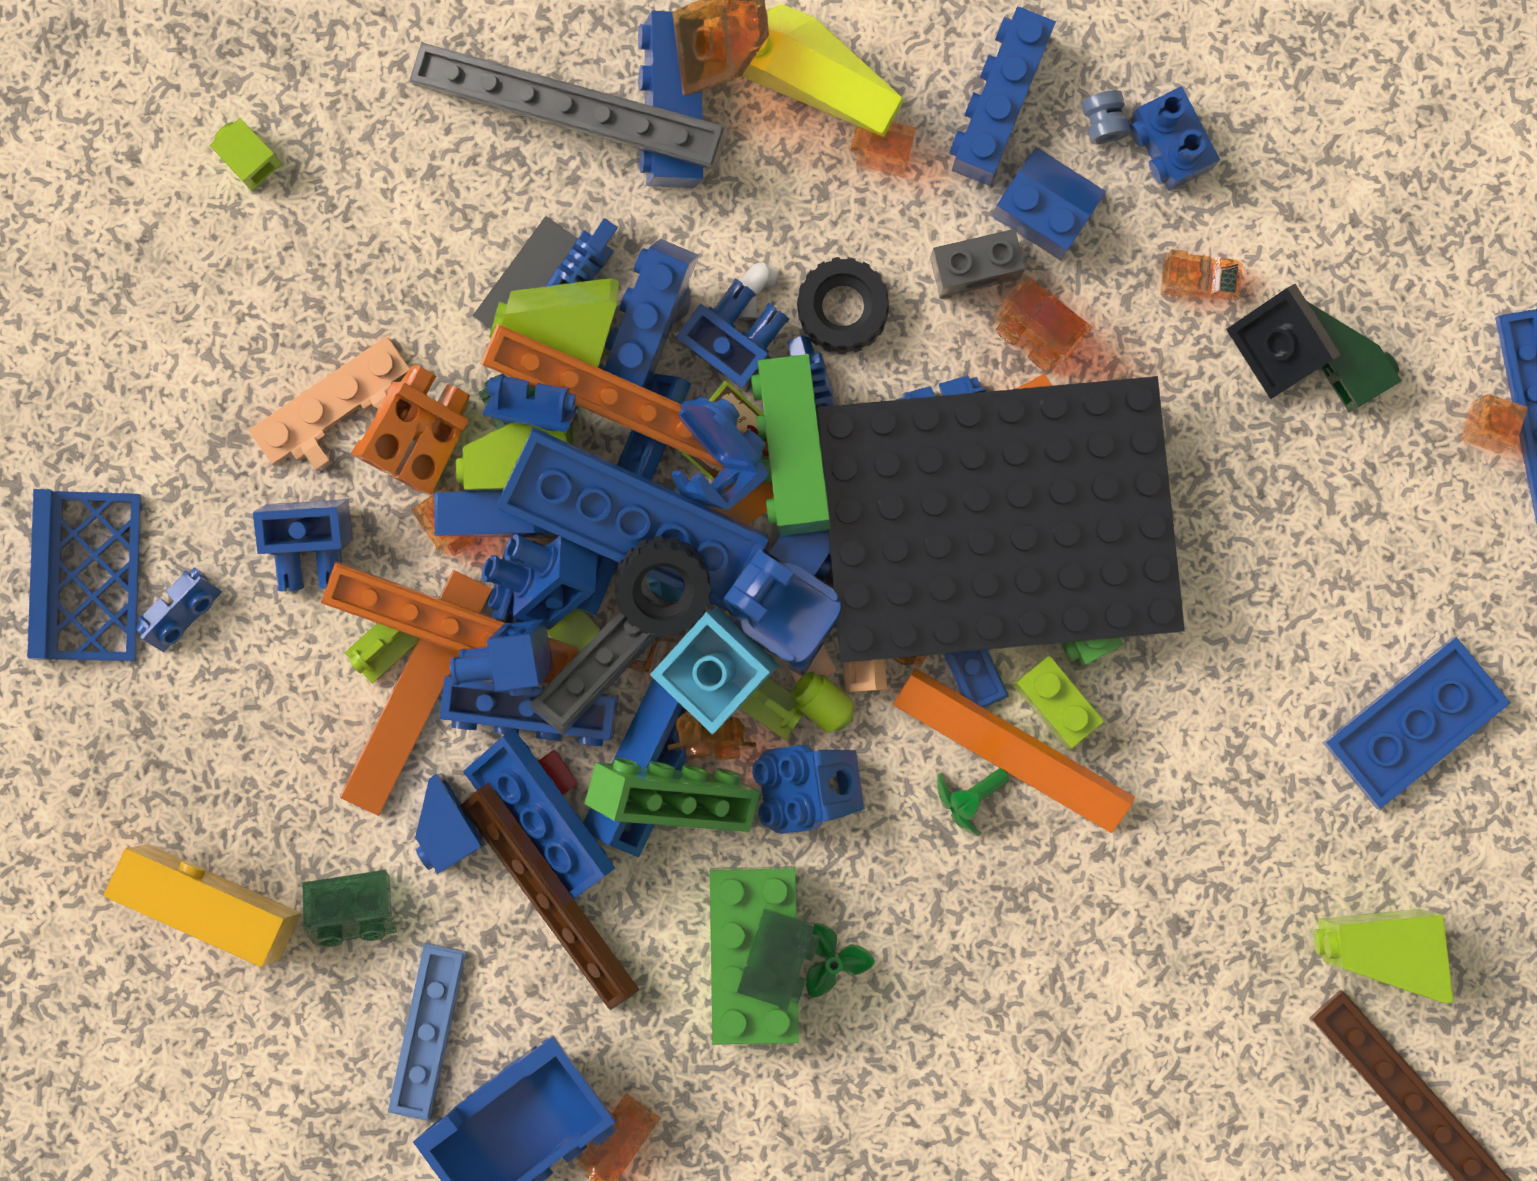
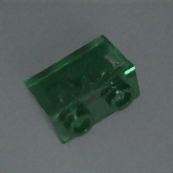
M387 870L302 882L303 928L314 945L335 947L341 945L345 940L358 938L366 941H375L384 938L385 934L397 932V923L392 916L390 875Z
M764 907L737 993L777 1005L779 1009L784 1011L788 1010L790 1001L798 1004L806 978L800 977L799 973L804 959L812 962L820 937L812 934L814 924Z

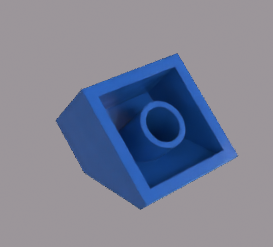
M1036 147L1001 197L992 217L1008 228L1016 229V233L1062 261L1106 191Z

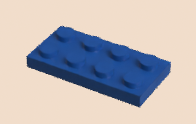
M1453 637L1322 743L1376 809H1381L1511 702L1457 637Z
M515 729L502 736L463 771L476 790L488 782L573 899L615 869L604 849L598 845L582 823L580 816L571 808L556 787L553 779L547 775L531 753L529 746L521 739Z

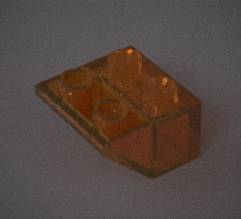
M1028 275L1003 301L992 321L998 326L995 331L1002 339L1011 345H1015L1017 342L1030 351L1028 358L1037 367L1044 371H1048L1051 368L1056 373L1093 329L1090 324Z

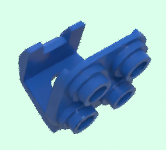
M702 396L697 400L684 401L680 405L681 411L678 413V417L704 449L724 469L711 484L702 474L695 473L692 477L693 481H690L682 471L674 470L671 475L676 488L681 495L705 506L730 509L767 478L768 471L761 462L763 457L762 451L766 447L765 443L757 434L750 430H746L743 434L738 430L736 420L740 417V414L729 401L721 398L718 402H711ZM733 482H736L735 485L729 491H727L724 494H721L727 486H729Z
M758 550L723 598L728 612L741 621L742 630L754 641L788 663H801L810 658L837 622L842 610L841 600L831 587L793 563L781 564L761 550Z
M804 744L769 749L763 752L760 758L753 764V778L757 784L761 785L763 802L758 809L759 820L763 826L769 827L775 833L783 834L817 830L821 827L823 821L838 819L865 809L856 750L813 751L808 745ZM835 773L837 774L839 793L829 787V779H833Z

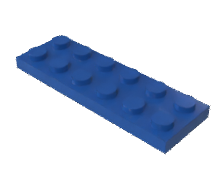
M535 427L532 428L496 505V508L619 563L621 559L624 560L626 552L631 547H636L644 539L651 540L654 539V536H662L663 538H679V541L683 543L688 542L697 553L700 552L704 558V564L708 566L711 583L710 604L726 611L728 610L723 598L758 550L763 552L769 540L767 533ZM657 567L646 574L684 592V580L672 568Z

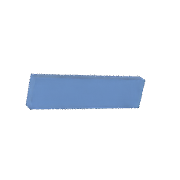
M424 943L388 1113L426 1121L431 1120L467 951Z

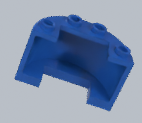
M551 1035L542 1041L539 1047L534 1046L458 1103L443 1119L437 1120L419 1135L413 1143L441 1181H545L553 1174L550 1166L562 1157L568 1163L581 1154L588 1147L586 1144L590 1141L595 1146H598L616 1131L613 1126L616 1119L555 1036Z

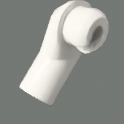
M764 262L756 263L741 277L739 281L744 286H748L753 290L756 296L751 299L737 320L750 321L758 319L757 295L764 287L769 288L776 284L778 272L774 266L766 265Z

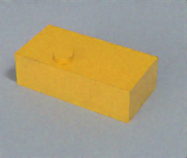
M149 844L124 849L103 895L112 901L261 968L281 959L301 915V912Z

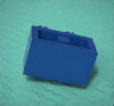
M1182 86L1138 107L1131 118L1133 124L1130 125L1131 134L1139 147H1146L1152 159L1149 161L1151 173L1159 184L1165 183L1168 191L1213 170L1219 162L1220 158Z
M735 278L714 308H707L700 303L676 335V339L747 393L752 387L751 375H759L757 360L771 359L768 354L770 351L767 347L790 319L768 303L765 310L747 333L737 331L733 323L751 299L756 296V293Z
M349 499L266 504L253 512L257 554L270 553L274 555L278 584L277 591L285 592L287 588H289V591H296L305 587L300 560V552L302 551L316 552L318 588L326 589L335 562L342 563L341 550L353 541Z
M515 534L506 545L504 552L505 560L491 555V558L486 560L482 569L483 581L491 582L513 591V617L523 621L545 619L547 630L554 627L596 592L597 553L560 536L544 547ZM510 562L517 563V564H519V565H522L523 567L518 566V565H515V564L510 563Z
M545 619L503 624L487 639L488 647L461 649L459 651V658L453 657L450 659V674L454 685L491 680L495 685V691L509 690L510 696L535 692V686H539L553 669Z

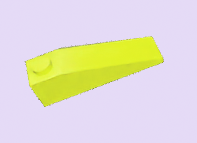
M781 3L748 22L730 55L742 76L748 80L882 137L886 135L904 102L903 98L820 21L813 16Z

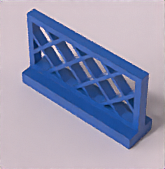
M33 489L28 659L136 661L137 630L135 627L137 626L141 494ZM63 501L82 502L92 514L73 530L63 519ZM89 502L104 503L96 510ZM113 503H131V519L118 531L101 515ZM98 518L114 535L94 551L79 534ZM62 526L70 533V534H69L65 539H63V540H62ZM129 529L130 544L122 537ZM75 538L91 556L72 572L61 561L62 549ZM119 540L129 550V562L115 573L100 555L114 542ZM97 560L112 577L93 593L77 576L92 562ZM61 568L69 575L62 582ZM129 570L127 585L120 577ZM74 580L90 597L73 613H70L60 603V591ZM117 581L128 592V603L114 615L98 597ZM95 602L111 619L92 635L76 617ZM59 610L67 617V618H66L62 623H60V624H59ZM126 612L127 627L119 620ZM71 622L88 638L76 651H58L59 633ZM116 623L127 634L126 652H108L97 639ZM93 643L101 652L85 650Z

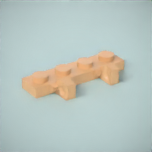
M386 336L249 429V432L272 465L276 466L293 454L297 460L306 456L314 469L322 472L333 464L319 443L327 437L325 431L361 407L367 410L373 405L378 410L382 401L387 396V391L392 382L402 380L410 368L391 340Z

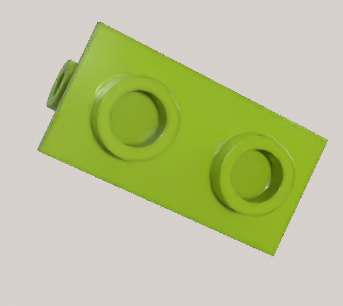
M377 623L344 653L350 659L349 663L358 673H363L373 684L415 646L418 637Z
M768 678L740 707L741 710L784 740L787 739L804 715L796 707V701L791 697V692L771 678Z

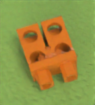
M413 365L401 382H392L387 391L388 394L378 408L374 420L363 439L358 440L350 455L383 473H388L390 477L420 493L432 495L459 439L461 430H464L469 419L462 415L470 395L453 385L447 384L439 400L432 399L427 396V393L436 376L421 366Z

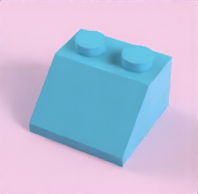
M717 607L702 616L654 669L650 676L711 734H714L763 685L780 665Z

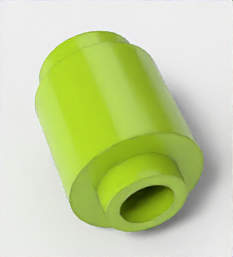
M808 672L798 680L792 689L791 697L796 701V707L826 733L844 729L853 718V700L825 675Z

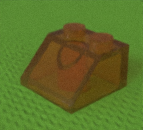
M698 0L672 12L683 96L697 94L743 75L769 36L765 0Z

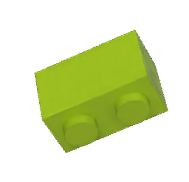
M1050 656L1043 657L1012 683L1013 687L1065 749H1072L1104 722Z

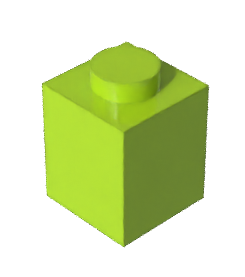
M241 118L235 123L230 122L221 127L214 137L215 140L209 145L251 191L282 165L275 154Z

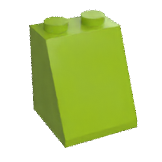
M608 278L511 291L507 304L498 303L489 338L492 337L497 324L598 368L617 305L619 280Z
M573 421L567 433L546 431L537 426L513 422L463 446V458L456 459L457 483L463 484L466 492L503 491L532 428L535 427L573 445Z
M1410 909L1318 919L1319 929H1314L1313 942L1317 955H1322L1324 962L1444 1004L1454 1003L1443 914L1422 909Z

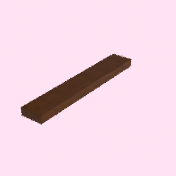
M488 782L461 804L463 810L607 1008L612 1010L640 990L490 783Z
M1339 990L1309 1017L1453 1181H1512L1344 991Z

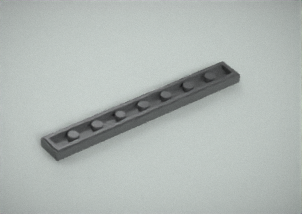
M421 42L409 80L413 85L712 170L717 169L729 129L723 125Z

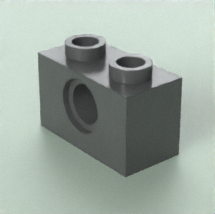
M1016 229L934 247L930 256L939 298L1019 280L1025 271Z

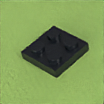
M1296 284L1287 287L1226 329L1270 399L1341 355Z

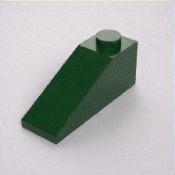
M1308 302L1341 354L1321 367V370L1349 413L1402 381L1398 375L1400 372L1399 366L1390 353L1383 352L1378 344Z

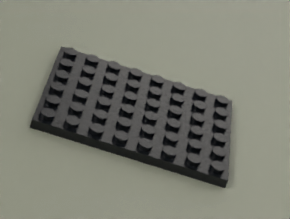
M1158 376L817 407L822 464L831 525L828 533L833 587L842 603L841 614L837 620L841 663L1185 631Z

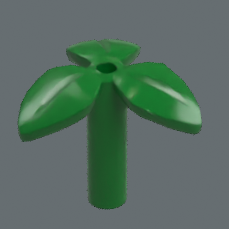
M999 768L970 789L952 793L945 782L943 773H939L937 775V789L943 807L951 809V818L960 828L972 835L979 836L982 832L971 824L970 819L978 811L982 800L1009 782L1008 775L1003 769Z
M812 923L807 932L809 950L816 955L824 957L823 962L816 963L808 969L806 987L810 997L816 998L828 993L835 986L836 974L841 970L850 976L859 975L874 965L875 960L873 956L863 947L850 944L837 953L835 951L837 945L836 933L821 923Z

